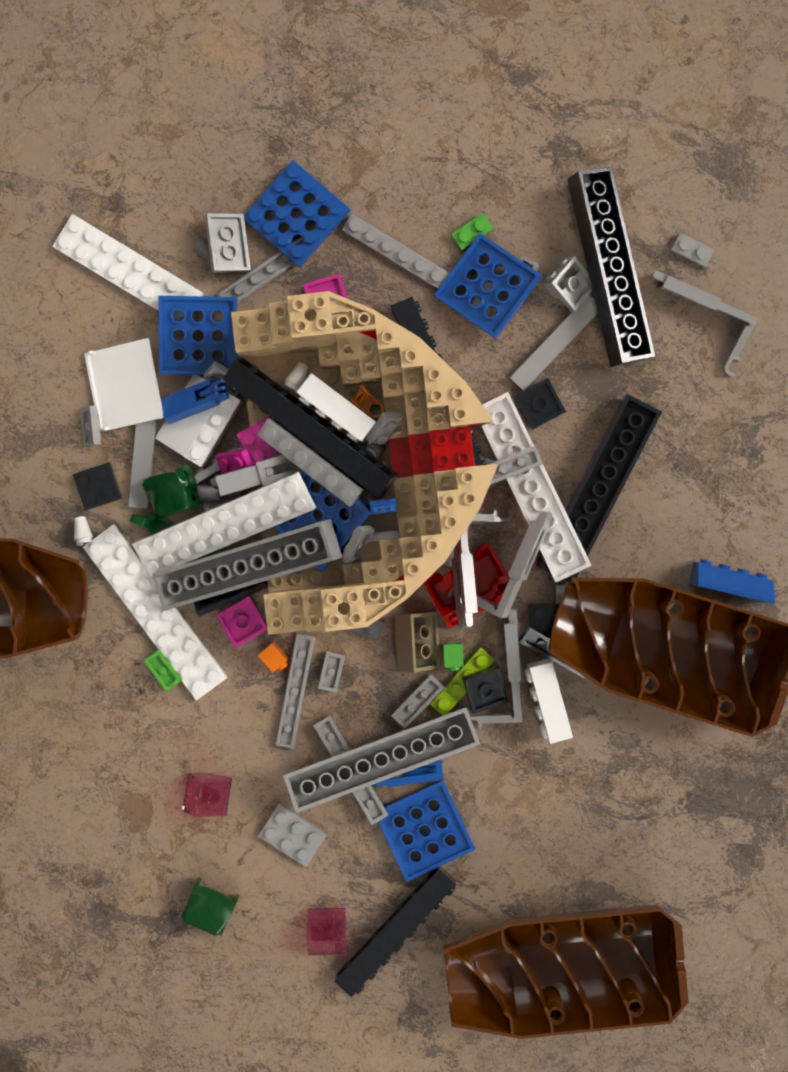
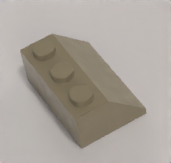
M437 611L394 614L397 672L415 673L440 668Z

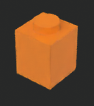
M272 642L258 655L272 673L276 670L280 672L288 665L286 661L289 658L275 642Z

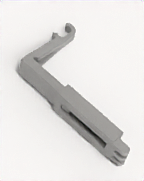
M659 271L653 272L651 279L661 283L660 289L709 311L721 312L746 324L741 327L723 367L726 375L735 376L734 372L729 371V366L734 359L737 362L743 361L739 355L758 318L721 302V298Z
M310 448L313 452H315L317 455L321 457L320 453L317 450ZM280 454L256 461V464L210 477L212 487L218 486L220 495L223 496L261 484L264 487L296 472H299L301 475L303 470Z
M496 509L492 510L491 514H476L470 524L507 523L512 519V511L509 509L505 512L506 518H499ZM467 529L454 547V558L451 559L456 616L458 617V627L460 629L473 626V614L478 613L473 554H469Z
M543 511L540 513L537 521L530 522L508 576H510V579L499 605L476 595L478 607L499 618L508 617L522 581L527 580L553 517L551 512ZM454 587L450 589L449 597L455 596Z
M512 608L508 614L509 622L504 623L509 682L512 683L514 715L512 712L470 715L471 720L478 721L480 729L483 724L520 723L524 720L521 693L523 674L518 617L515 608Z

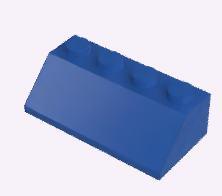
M700 559V563H693L689 580L690 585L766 603H775L774 580L767 579L768 575L756 573V576L749 575L748 570L740 568L737 571L730 570L731 566L723 564L715 567L711 566V561Z

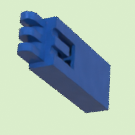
M208 379L161 398L164 420L172 424L220 405L219 402L229 399V393H226L228 392V387L225 386L227 382L223 379L215 382Z
M396 499L370 501L371 515L397 513Z
M441 759L405 772V777L389 778L373 784V786L387 785V787L444 780Z

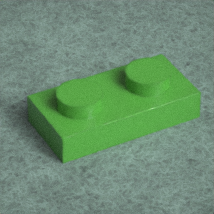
M482 213L452 233L451 237L462 252L471 246L480 233L486 236L494 228Z
M160 649L144 660L166 692L182 680Z

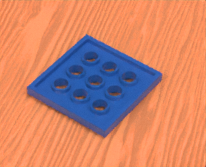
M292 160L244 215V221L297 267L301 268L348 215L350 208ZM292 184H299L300 189L297 192L290 191ZM313 196V203H304L305 197ZM280 198L287 199L285 206L277 205ZM321 208H327L328 214L326 216H319L318 211ZM294 210L301 211V216L297 219L291 217ZM268 212L275 214L271 221L265 220V215ZM309 222L316 224L315 229L312 231L305 229L306 224ZM286 224L289 226L287 232H279L281 225ZM297 236L303 238V242L300 245L293 244V239Z
M480 233L434 296L496 340L542 279V275ZM482 256L489 257V262L485 265L479 263V259ZM499 266L505 268L504 273L501 275L494 273L495 268ZM472 271L478 273L475 280L467 278L468 274ZM513 277L520 278V283L516 286L509 283ZM486 282L493 283V288L489 291L483 289V285ZM459 287L466 288V293L462 296L456 294V290ZM505 292L509 295L506 301L498 300L500 293ZM476 297L482 300L479 306L471 305L472 299ZM495 308L497 314L494 317H488L486 315L488 309Z
M158 295L159 373L204 375L216 361L212 356L215 350L223 352V359L216 362L229 369L233 360L237 359L231 312H237V297ZM176 310H181L184 313L182 321L174 319L173 314ZM196 310L202 311L204 315L203 320L200 322L193 319V313ZM221 311L223 319L220 322H215L212 318L213 312ZM178 329L184 332V338L181 341H177L174 338V332ZM201 330L204 338L201 341H196L193 338L194 331ZM216 330H220L223 333V339L219 342L215 341L212 337L213 332ZM197 349L202 350L204 353V358L200 361L195 360L193 357V353ZM175 350H183L185 356L182 360L175 359Z
M303 471L301 477L316 508L297 516L295 522L288 520L273 527L282 534L301 528L305 524L311 525L331 519L332 523L337 526L335 535L341 551L350 541L352 533L357 526H362L371 516V509L359 498H357L353 506L349 507L322 485L320 492H314L312 486L317 481ZM329 495H332L335 498V504L333 506H330L327 503V497ZM344 508L350 512L347 520L341 516V511ZM316 510H320L323 513L321 521L315 519L314 513ZM332 561L317 565L316 567L322 572Z
M439 780L384 806L388 816L378 821L406 882L476 850L444 780ZM431 800L439 802L437 809L432 810L429 808L428 804ZM414 808H419L422 811V815L415 818L411 815V811ZM397 816H401L405 822L403 825L397 826L394 823V819ZM440 817H444L448 822L446 826L440 827L436 823ZM421 826H428L430 832L427 835H422L419 832ZM404 834H411L413 840L410 843H405L402 840V836ZM447 835L455 836L456 840L453 844L445 842ZM430 843H436L438 850L430 852L427 847ZM413 851H418L421 857L418 860H413L410 854Z

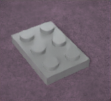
M207 213L205 215L212 273L250 272L251 267L244 214Z
M279 803L258 837L307 867L327 836V833Z

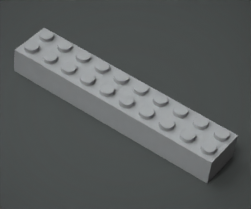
M329 519L152 575L163 611L334 561L342 558L332 521Z
M467 707L291 771L284 774L283 777L295 812L298 813L478 746L480 742Z

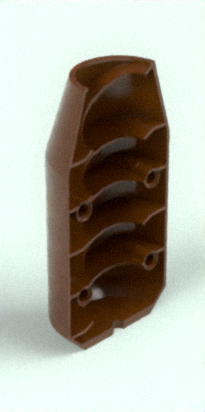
M0 538V658H10L78 640L85 625L88 604L87 575L83 563L16 539Z
M572 577L565 588L551 630L549 653L607 692L750 737L778 724L788 695V623L644 578ZM674 603V606L669 609V606ZM649 678L648 683L644 685V681Z
M657 904L507 919L443 946L451 1027L524 1039L671 1024L689 1003L686 969L684 966L685 955L682 925Z

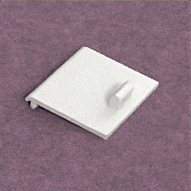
M149 338L84 353L94 406L97 407L99 414L98 424L100 432L164 418Z

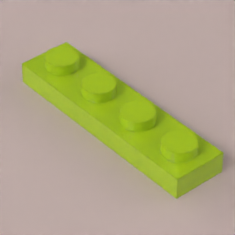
M480 647L464 664V667L457 672L445 688L434 698L430 705L442 715L449 713L466 694L463 677L488 669L495 659Z

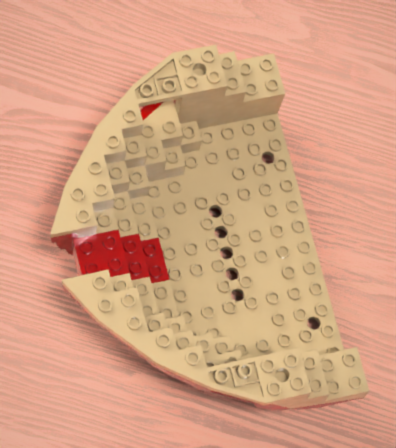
M330 291L287 296L288 301L269 303V308L231 312L235 351L239 357L245 358L299 399L301 395L285 388L284 380L298 362H301L309 367L305 380L312 373L346 400L352 398L359 390V386L362 385L383 404L385 412H400L402 416L396 429L385 443L386 449L378 459L380 461L385 460V465L397 473L398 476L385 496L379 499L373 497L372 501L396 499L397 513L371 515L364 524V526H372L375 529L374 532L397 530L399 531V538L368 542L358 562L344 563L341 559L332 561L322 572L316 566L267 580L269 592L263 594L268 635L304 630L306 632L320 630L329 632L368 627L408 599L447 560L481 508L498 464L475 466L471 429L493 422V419L466 381L420 337L374 309ZM247 400L250 427L270 416L262 412L254 402ZM313 404L311 405V407H309L313 411H315L316 407ZM379 406L371 408L372 415L380 414L381 408ZM327 417L325 419L329 423L332 422V419L330 417ZM280 425L282 428L289 432L288 428H286L284 425ZM343 429V430L341 431V432H343L346 436H347V434L349 433V432H348L347 430H345V429ZM294 436V437L297 438L299 441H301L304 445H306V444H305V441H303V440H302L301 438H299V437ZM359 440L357 443L362 448L369 445L367 440L364 443ZM313 483V491L316 493L320 492V483ZM364 486L360 487L363 491L370 494ZM329 495V496L327 497V503H328V505H329V502H330V500H331L332 495ZM320 510L315 511V519L318 521L322 520L323 513ZM296 517L293 518V519H290V521H291V522H295ZM274 527L262 531V538L266 539L281 533Z

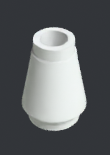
M298 362L284 380V387L297 393L305 381L309 367Z
M86 517L74 518V541L77 546H83L89 542L92 543L93 535Z

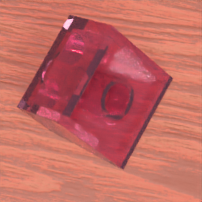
M188 773L182 811L195 818L226 816L232 778L208 773Z
M346 908L308 909V956L347 954Z

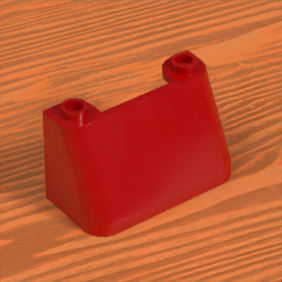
M490 543L482 544L476 548L475 558H473L476 595L497 604L501 601L510 577ZM451 570L442 576L440 573L434 572L424 582V585L447 627H455L458 625L455 596H448L450 589L454 587L453 572ZM477 606L478 613H474L473 617L485 610Z

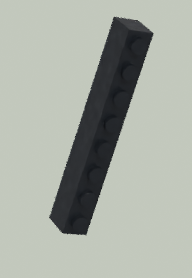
M441 866L433 869L338 971L334 982L350 997L355 993L359 994L365 987L364 983L376 976L378 973L377 969L389 962L391 959L390 955L402 948L404 945L403 941L407 937L411 938L417 931V926L420 923L424 924L428 920L430 912L433 909L437 910L442 905L443 898L446 895L450 896L455 891V879Z

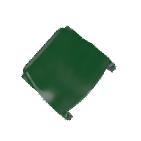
M188 465L177 468L175 472L153 475L143 480L142 486L145 494L160 518L187 511L200 504L196 479L192 468Z
M199 877L181 918H183L185 923L214 936L222 935L240 895L237 894L233 901L219 891L199 886L202 880Z

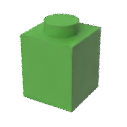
M462 642L443 643L444 667L448 668V671H458L460 667H464Z

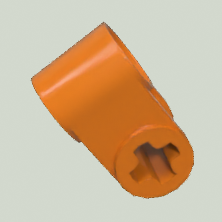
M362 385L359 386L356 394L348 399L350 403L375 421L385 412L383 404ZM379 406L381 408L380 414L372 415L371 408Z

